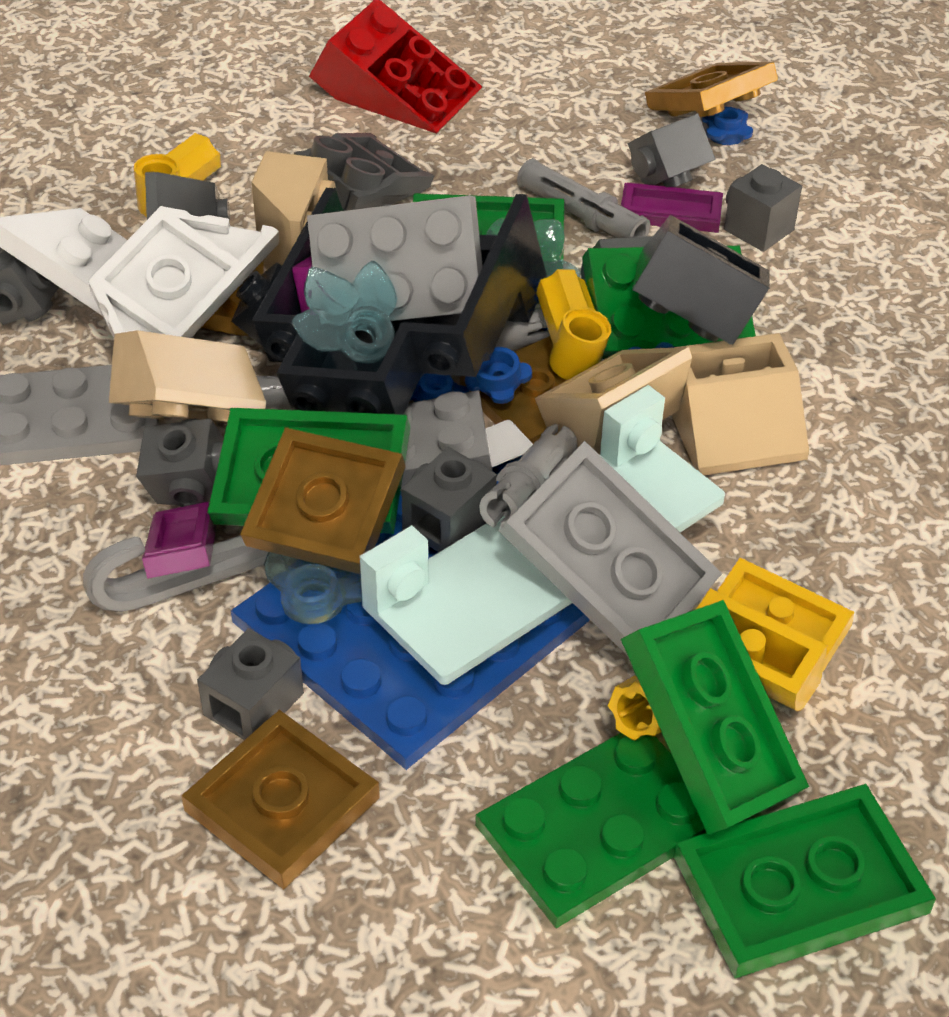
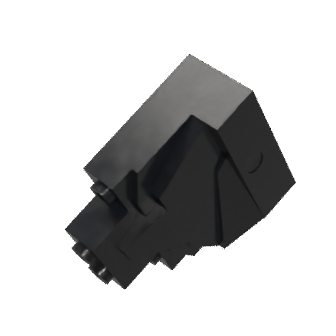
M325 188L311 215L344 211L336 188ZM527 194L515 195L497 235H479L482 269L461 314L321 328L317 317L302 316L292 271L294 266L311 256L307 221L252 319L268 360L271 362H282L276 374L291 409L403 415L423 373L476 377L482 363L490 360L506 321L529 323L538 302L536 294L538 284L541 279L547 278Z

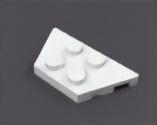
M160 206L88 280L90 292L113 338L116 333L136 330L192 338L279 244V231L274 227L262 225L261 232L232 227L228 218L212 215L198 217L189 214L185 210Z
M81 208L0 217V247L102 315L90 292L88 280L115 254L127 239L112 230L105 220L98 216L90 215Z

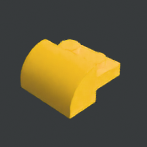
M739 558L719 589L715 591L710 588L696 609L724 600L768 697L795 711H801L821 683L823 671L851 628L854 611L745 559Z

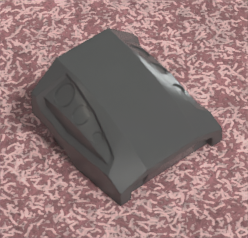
M335 133L331 137L319 135L314 138L312 148L294 152V155L327 159L328 180L335 182L336 191L344 211L396 203L408 196L414 195V193H422L430 188L434 175L428 171L421 170L377 140V137L372 133Z

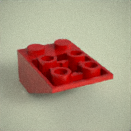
M373 0L327 41L309 75L314 82L338 101L436 134L483 87L381 0Z

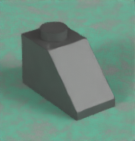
M145 172L147 220L160 206L185 210L189 214L198 217L212 215L228 218L230 222L228 198L220 199L215 183L159 172Z

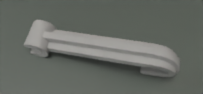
M240 535L213 545L209 567L147 579L145 568L119 578H108V575L115 568L141 556L145 552L141 538L132 537L103 549L90 560L83 573V587L88 598L95 606L103 610L123 612L156 603L288 556L247 547Z

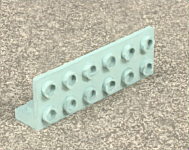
M647 385L604 411L600 456L679 532H682L723 505L725 492L660 441L665 397ZM505 516L499 520L495 527H491L486 523L429 559L428 540L412 525L360 556L363 608L440 684L447 685L572 603L498 531L501 521Z

